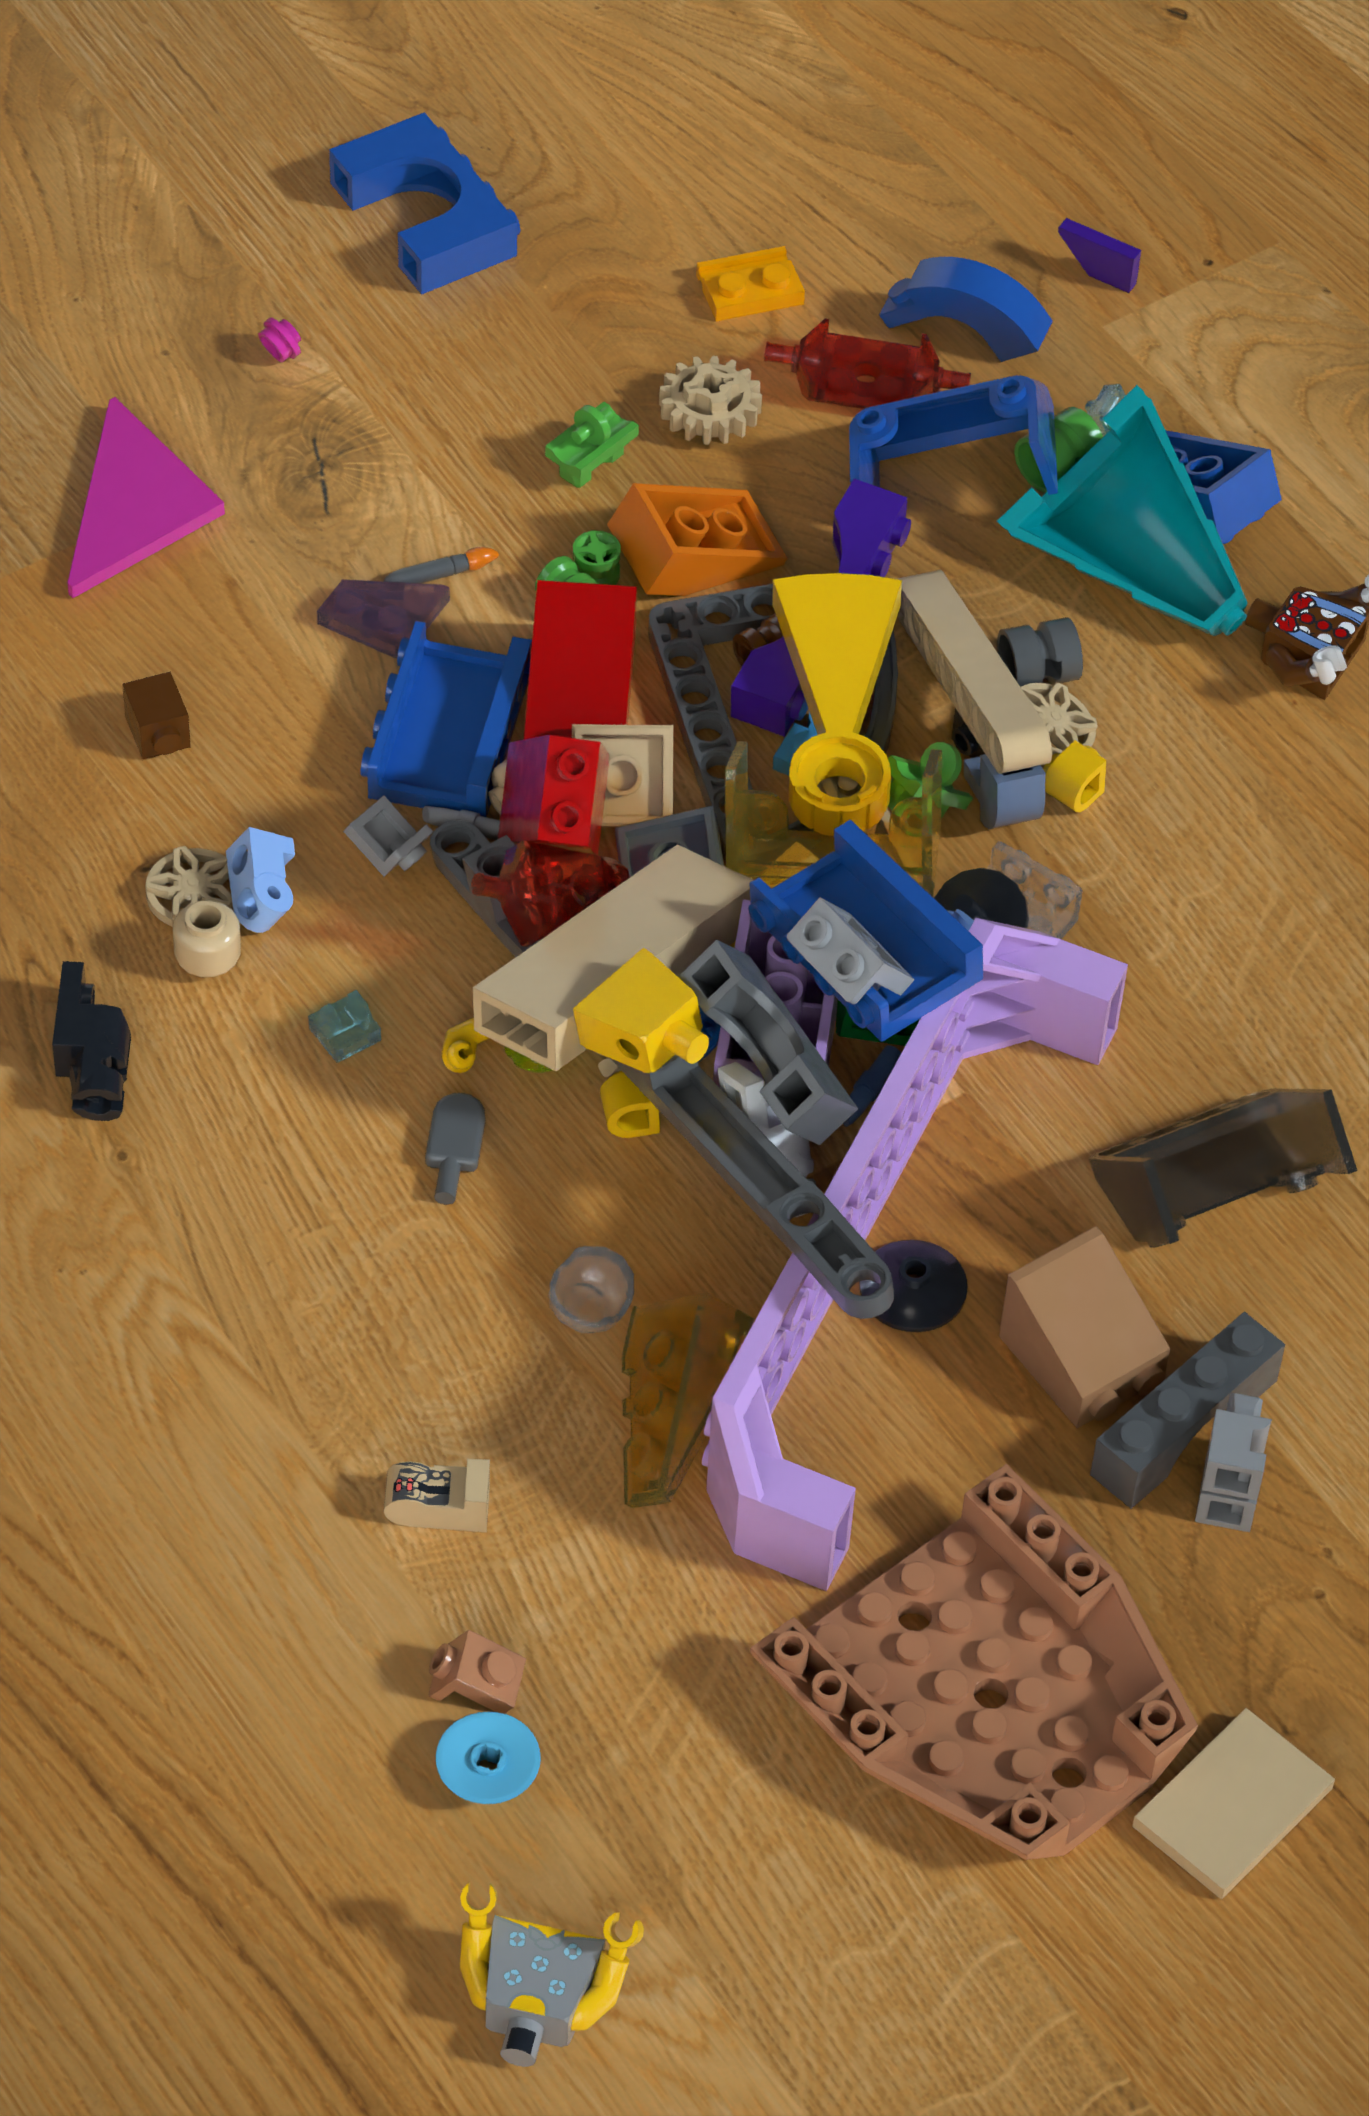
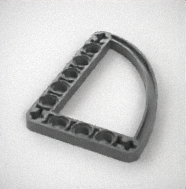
M773 584L667 601L657 604L649 614V641L705 806L714 807L723 859L730 868L742 873H752L771 867L796 843L810 851L831 837L809 829L799 820L772 833H768L703 647L704 645L733 641L735 634L747 628H759L760 623L769 616L759 615L752 609L760 604L773 606ZM720 612L729 616L730 620L722 624H715L706 620L705 617L710 613ZM667 624H672L674 629H678L677 638L671 640V632ZM894 630L892 631L874 686L872 713L865 737L878 744L885 754L890 743L897 695L898 666ZM677 656H686L693 659L695 664L688 668H679L671 664L670 660ZM690 692H699L707 696L708 700L701 704H691L683 700L682 697ZM701 729H713L721 736L713 741H704L696 737L695 733ZM722 765L730 768L734 773L726 778H716L711 776L707 770L711 767ZM727 803H738L744 806L747 811L738 816H730L723 813L720 807ZM745 832V840L751 851H746L743 845H738L739 834Z

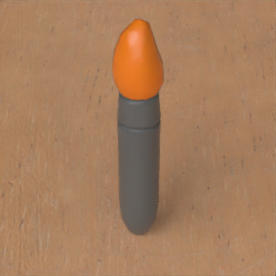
M475 547L469 549L464 554L452 555L401 568L387 575L383 583L389 588H404L452 576L453 574L456 575L467 570L475 571L497 559L499 554L492 548Z

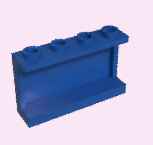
M415 621L410 638L403 637L400 642L397 665L400 666L398 674L391 673L387 681L385 702L388 705L386 711L378 710L375 717L373 739H376L374 747H366L363 753L360 774L363 777H368V798L379 800L385 796L391 803L418 808L432 806L457 811L464 809L487 817L491 805L488 792L493 789L492 772L497 765L505 760L509 742L511 741L529 683L532 640L512 637L508 653L503 655L428 641L426 639V623Z
M849 820L834 829L835 851L772 889L760 877L749 883L751 904L748 906V911L756 927L764 933L768 931L781 943L785 954L793 963H801L814 976L817 985L826 995H834L846 1007L848 1014L860 1028L867 1027L883 1042L922 1016L983 980V944L852 820ZM821 897L850 913L915 980L901 996L883 986L878 991L871 986L856 1004H851L845 1001L787 940V934L818 898Z

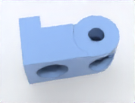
M248 827L226 850L234 913L240 924L256 933H263L268 931L293 905L292 891L285 882V865L295 856L293 838Z

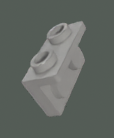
M821 897L818 898L787 934V940L845 1001L851 1004H856L871 986L876 991L883 986L901 996L915 980L850 913Z

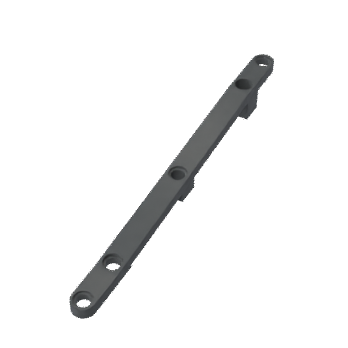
M462 820L442 824L433 832L430 838V847L437 868L515 957L563 925L554 913L540 900L532 863L507 835L490 843L476 826ZM456 842L469 844L468 848L459 853L444 851L446 847ZM674 1055L656 1072L644 1073L611 1059L800 1260L844 1312L852 1317L866 1319L879 1316L890 1308L894 1300V1288L888 1266L812 1180L808 1181L699 1067L698 1062L690 1064ZM815 1213L819 1216L813 1224L807 1226H797L790 1222L791 1219L801 1214ZM862 1280L875 1281L880 1285L878 1290L866 1296H859L850 1291L854 1284Z

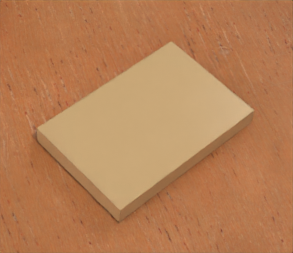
M1245 1708L1134 1817L1132 1827L1222 1900L1333 1789L1335 1778L1249 1709Z

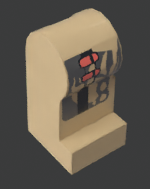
M467 1459V1467L438 1465L429 1467L422 1463L411 1461L392 1465L388 1469L386 1477L385 1517L391 1522L408 1527L487 1533L490 1460Z

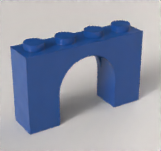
M425 112L329 149L330 184L352 211L394 194L407 191L433 193L453 204V207L446 213L398 232V267L421 295L517 256V235L520 234V224L516 214L511 209H506L496 197L490 183L481 180L473 170L468 157L465 154H459L450 143L445 130L442 127H437Z

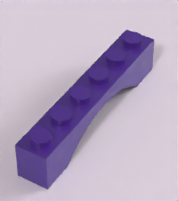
M853 479L834 511L833 546L839 561L838 573L886 576L890 567L893 549L895 546L902 547L910 532L911 519L906 518L907 497L858 479ZM781 637L775 642L751 651L731 685L730 717L785 737L794 720L801 721L804 718L808 706L784 637Z

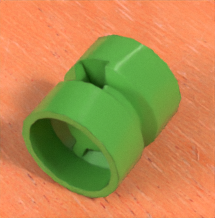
M1068 407L1054 416L1057 481L1103 437L1092 417L1076 407ZM1028 433L1015 444L1014 455L1016 464L1030 485L1046 493L1047 489L1029 444Z

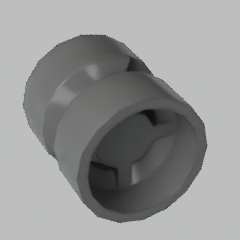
M1065 617L1040 622L1035 631L1030 625L1011 627L999 631L997 653L1020 687L1030 683H1042L1043 679L1054 685L1081 678L1083 671L1082 648L1077 629L1070 618Z

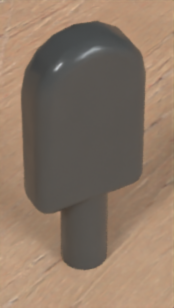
M466 1093L449 1094L439 1100L433 1110L425 1163L428 1167L439 1168L434 1198L440 1204L449 1205L455 1202L460 1171L474 1172L478 1167L485 1128V1108L480 1100L473 1095Z

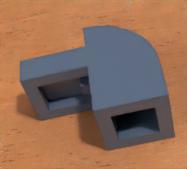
M986 754L964 760V778L980 803V821L987 829L1032 821L1042 817L1045 808V772L1041 765L999 774Z

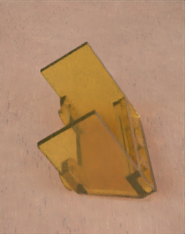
M737 741L725 768L726 867L753 880L760 877L772 889L835 851L834 836L823 835L815 831L789 830L788 809L778 795L769 791L748 790V742ZM931 749L922 776V797L906 798L894 807L889 819V834L865 833L932 897H934L941 830L942 750Z

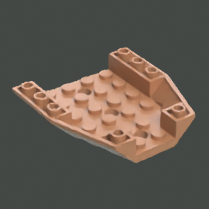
M1007 1464L965 1493L962 1515L959 1520L807 1629L795 1617H792L750 1648L752 1656L864 1772L1025 1860L1065 1856L1146 1794L1195 1733L1198 1726L1121 1575ZM915 1613L926 1618L929 1626L920 1631L908 1630L900 1624L899 1619L906 1614ZM984 1690L996 1691L1003 1696L1006 1703L998 1708H986L976 1701L975 1695ZM1060 1769H1072L1081 1775L1084 1782L1073 1788L1063 1787L1054 1780L1052 1774Z

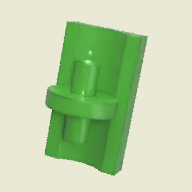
M602 402L596 408L591 405H584L575 412V424L545 446V456L559 465L560 477L574 487L581 488L590 481L592 471L602 463H613L624 455V446L639 435V425L634 421H627L621 418L606 402Z
M936 742L931 744L924 751L920 762L890 755L888 758L891 776L893 777L890 785V802L888 807L897 815L909 817L912 811H914L926 822L938 824L950 806L966 810L973 800V797L968 792L956 790L952 786V783L961 772L962 759L958 749L949 743Z

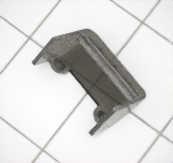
M1273 1088L1258 1091L1112 1146L1089 1157L1096 1181L1135 1241L1147 1242L1149 1248L1179 1241L1178 1230L1187 1225L1186 1219L1270 1186H1286L1288 1193H1296L1318 1185L1317 1176L1324 1173L1350 1174L1358 1171L1332 1089Z

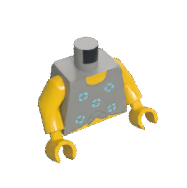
M469 1882L463 1888L460 1896L462 1907L469 1913V1921L462 1924L460 1970L472 2004L486 2011V2028L492 2032L505 2034L500 2052L501 2057L510 2064L529 2067L536 2062L540 2043L559 2047L568 2046L575 2031L589 2029L615 2006L630 1961L625 1956L627 1948L633 1947L640 1942L644 1934V1927L640 1920H636L632 1928L631 1937L626 1941L620 1940L615 1933V1926L619 1921L620 1912L613 1913L606 1919L603 1927L605 1939L498 1915L494 1916L493 1924L491 1925L487 1923V1913L496 1905V1889L490 1884V1902L488 1906L477 1909L471 1906L468 1901ZM605 1940L610 1944L608 1950H605Z

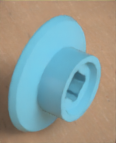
M478 1712L457 1720L444 1732L436 1750V1766L444 1784L457 1796L478 1804H498L517 1797L532 1784L537 1776L541 1762L540 1748L531 1730L518 1719L499 1712ZM487 1760L488 1762H493L497 1764V1768L490 1770L489 1768L482 1767L480 1761Z

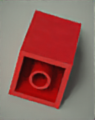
M537 580L524 740L546 735L572 738V724L628 725L636 637V586Z
M554 735L509 742L498 839L507 835L516 846L598 856L610 755L602 743Z

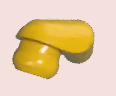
M474 1017L451 1027L446 1032L441 1058L446 1068L452 1072L463 1073L468 1071L476 1059L477 1044L490 1039L474 1031Z

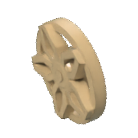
M1030 683L1021 686V689L1044 721L1051 743L1057 747H1052V755L1062 753L1074 740L1078 742L1077 736L1084 735L1083 745L1090 747L1093 745L1098 727L1097 720L1091 716L1087 708L1075 696L1068 692L1067 686L1060 683L1055 685Z
M181 846L173 849V853L160 859L148 873L145 885L146 899L152 913L159 920L173 927V922L180 911V907L184 908L198 901H216L225 904L233 910L231 893L223 886L229 878L226 856L208 849H188L186 846ZM188 862L192 869L184 870L180 864ZM199 862H204L205 864L200 870ZM173 867V873L166 872ZM222 869L218 874L210 875V873ZM170 884L173 886L167 887L162 885ZM156 896L167 900L173 899L172 912L164 908Z

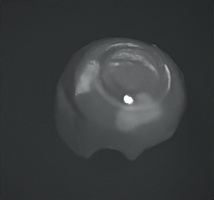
M582 1246L576 1248L556 1268L552 1275L548 1292L549 1306L561 1323L582 1334L605 1332L614 1327L624 1317L634 1297V1273L623 1256L605 1246Z

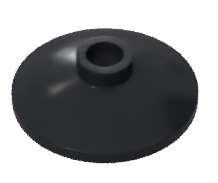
M921 1240L896 1241L875 1251L888 1266L894 1288V1300L890 1308L883 1314L876 1316L877 1320L901 1331L926 1332L948 1324L960 1313L966 1301L968 1284L963 1267L950 1252L936 1244ZM909 1274H916V1275H919V1276H922V1277H920V1278H912V1277H910V1276H908V1275H909ZM871 1280L860 1281L861 1296L874 1293L880 1285Z

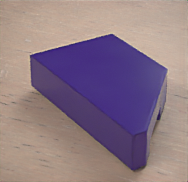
M1068 218L1058 227V233L1088 276L1130 293L1137 284L1141 250Z

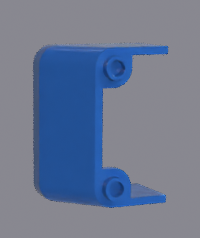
M1016 375L865 408L852 419L849 426L850 483L855 478L880 487L879 461L1028 429L1029 444L1048 495L1058 493L1054 404L1049 390L1042 382L1026 376Z

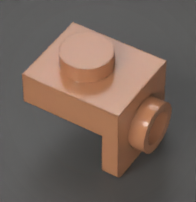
M467 1630L450 1643L442 1644L435 1652L429 1666V1673L433 1676L428 1695L437 1701H441L455 1691L495 1712L505 1714L515 1707L526 1658L471 1630Z

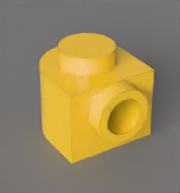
M1076 740L1062 753L1053 754L1051 762L1043 767L1045 772V792L1075 812L1084 811L1105 792L1106 759L1101 757L1094 748L1082 745Z
M623 1071L613 1074L602 1084L600 1088L601 1101L607 1128L613 1135L622 1138H633L660 1133V1111Z

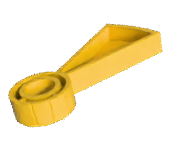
M844 573L805 574L773 579L772 605L818 734L802 743L793 754L789 768V804L792 811H794V815L802 824L823 835L834 836V829L849 820H852L864 832L865 829H870L881 820L890 802L891 768L887 755L878 744L865 736L859 735L901 606L902 580ZM843 776L856 781L862 788L850 797L837 798L823 793L817 786L821 781L829 777Z

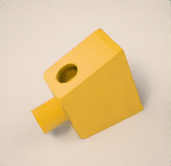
M644 947L573 1008L580 1045L644 1073L656 1072L674 1055L690 1064H694L704 1056L708 1049L709 1038L700 1032L703 1025L696 994Z

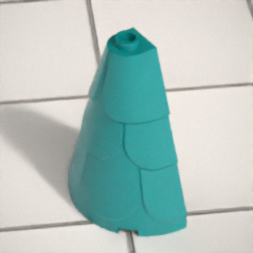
M1136 385L1102 418L1109 432L1057 481L1058 493L1048 495V492H1046L1041 497L1031 487L997 522L1013 538L1075 566L1081 573L1131 594L1134 601L1209 635L1217 636L1223 632L1228 636L1235 632L1246 620L1247 614L1244 610L1248 604L1217 528L1213 520L1206 518L1184 464L1178 460L1152 399L1146 396L1144 391Z

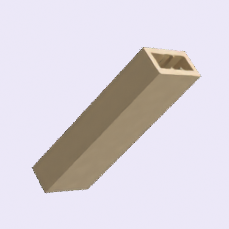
M680 845L674 846L474 986V1031L554 1071L559 1070L587 1049L580 1045L573 1008L643 947L679 977L715 940H719L727 945L734 943L737 937L743 899L750 900L749 883L753 879Z

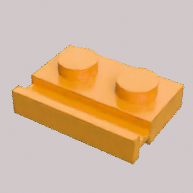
M785 246L697 262L696 277L702 283V291L716 322L804 305L805 290L792 261L788 260L786 256L787 250Z

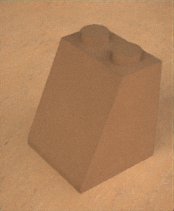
M1097 1226L1008 1275L999 1337L1077 1429L1093 1419L1101 1421L1108 1418L1119 1408L1121 1403L1137 1394L1141 1396L1149 1394L1164 1381L1170 1347L1106 1237Z

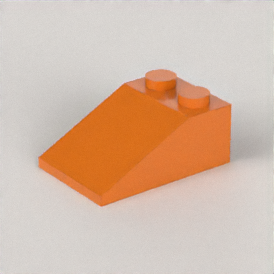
M633 483L607 524L613 536L618 539L621 551L646 594L686 596L783 566L788 559L748 490Z

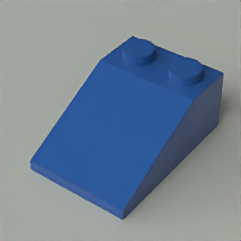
M1165 430L1179 462L1183 463L1206 518L1213 520L1223 544L1230 542L1235 534L1251 522L1261 519L1266 511L1282 500L1270 449Z

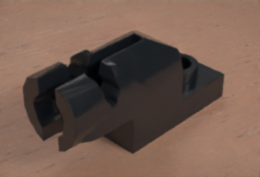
M63 961L52 1042L56 1077H70L72 1087L71 1099H73L72 1110L83 1118L95 1121L114 1120L120 1117L123 1110L125 1093L123 1091V1083L127 1080L131 1032L121 1008L95 1004V985L86 983L84 962Z

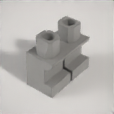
M1232 1393L1229 1395L1227 1410L1216 1409L1203 1469L1195 1522L1250 1532L1266 1461L1264 1451L1272 1419L1260 1417L1263 1400L1259 1397Z

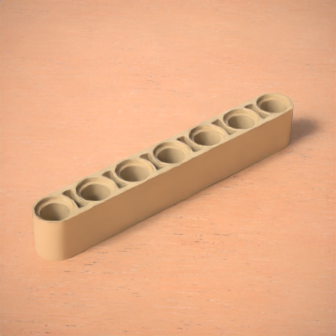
M937 570L897 578L902 580L901 606L897 615L898 620L996 771L1002 774L1049 764L1052 760V746L1044 721L944 572Z

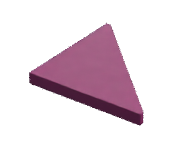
M116 397L110 399L67 582L68 594L72 598L225 514L224 502Z

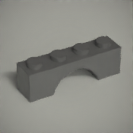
M715 940L679 975L680 979L696 994L698 1004L703 1012L724 1028L741 1045L758 1067L765 1082V1086L759 1092L787 1131L820 1145L858 1110L856 1104L749 955L719 940Z
M1243 1312L1096 1439L1090 1475L1132 1509L1169 1476L1175 1462L1188 1443L1205 1424L1215 1417L1216 1409H1227L1230 1394L1237 1393L1260 1397L1277 1382L1286 1344L1246 1312Z

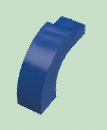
M933 257L920 260L911 279H902L890 288L888 292L889 297L879 314L888 328L933 316L956 319L976 330L985 339L1000 362L1038 352L1053 322L1040 302L1018 281L987 264L959 257Z

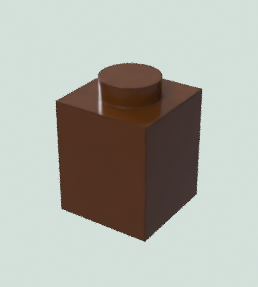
M171 671L122 684L125 718L142 759L167 755L191 747L189 715Z

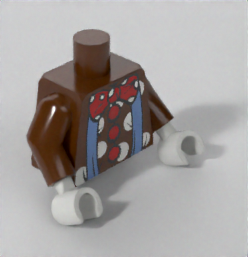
M1369 574L1365 578V584L1344 591H1315L1301 586L1296 587L1292 590L1281 608L1259 598L1255 599L1248 611L1245 625L1265 633L1261 660L1271 668L1283 685L1288 687L1299 685L1319 698L1325 700L1365 642L1369 625Z

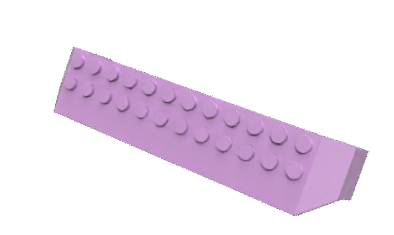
M975 918L969 932L983 944V980L921 1017L824 1194L864 1240H866L961 1061L965 1058L1031 1040L1099 1065L1118 1027L1128 964L1040 931ZM814 1213L808 1225L813 1224L819 1216ZM792 1253L713 1396L712 1410L704 1428V1435L710 1437V1440L703 1454L702 1465L708 1467L706 1491L734 1554L827 1592L849 1549L856 1488L783 1459L771 1415L833 1301L832 1297Z

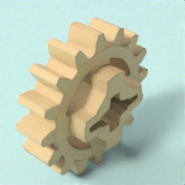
M697 356L693 357V366L691 367L679 362L676 364V374L666 373L664 375V386H660L659 406H661L662 420H670V430L672 432L684 429L685 440L690 441L696 435L702 436V441L705 445H709L712 437H719L720 441L726 444L728 443L730 433H734L742 438L745 436L746 426L755 427L757 425V414H761L762 407L760 381L751 380V370L749 368L737 371L736 360L733 359L727 362L726 365L719 364L718 356H712L710 363H703Z

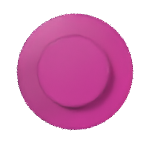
M270 317L263 323L264 329L258 333V337L265 349L276 360L283 363L289 357L295 359L301 353L298 345L301 337L287 320L282 319L278 322Z

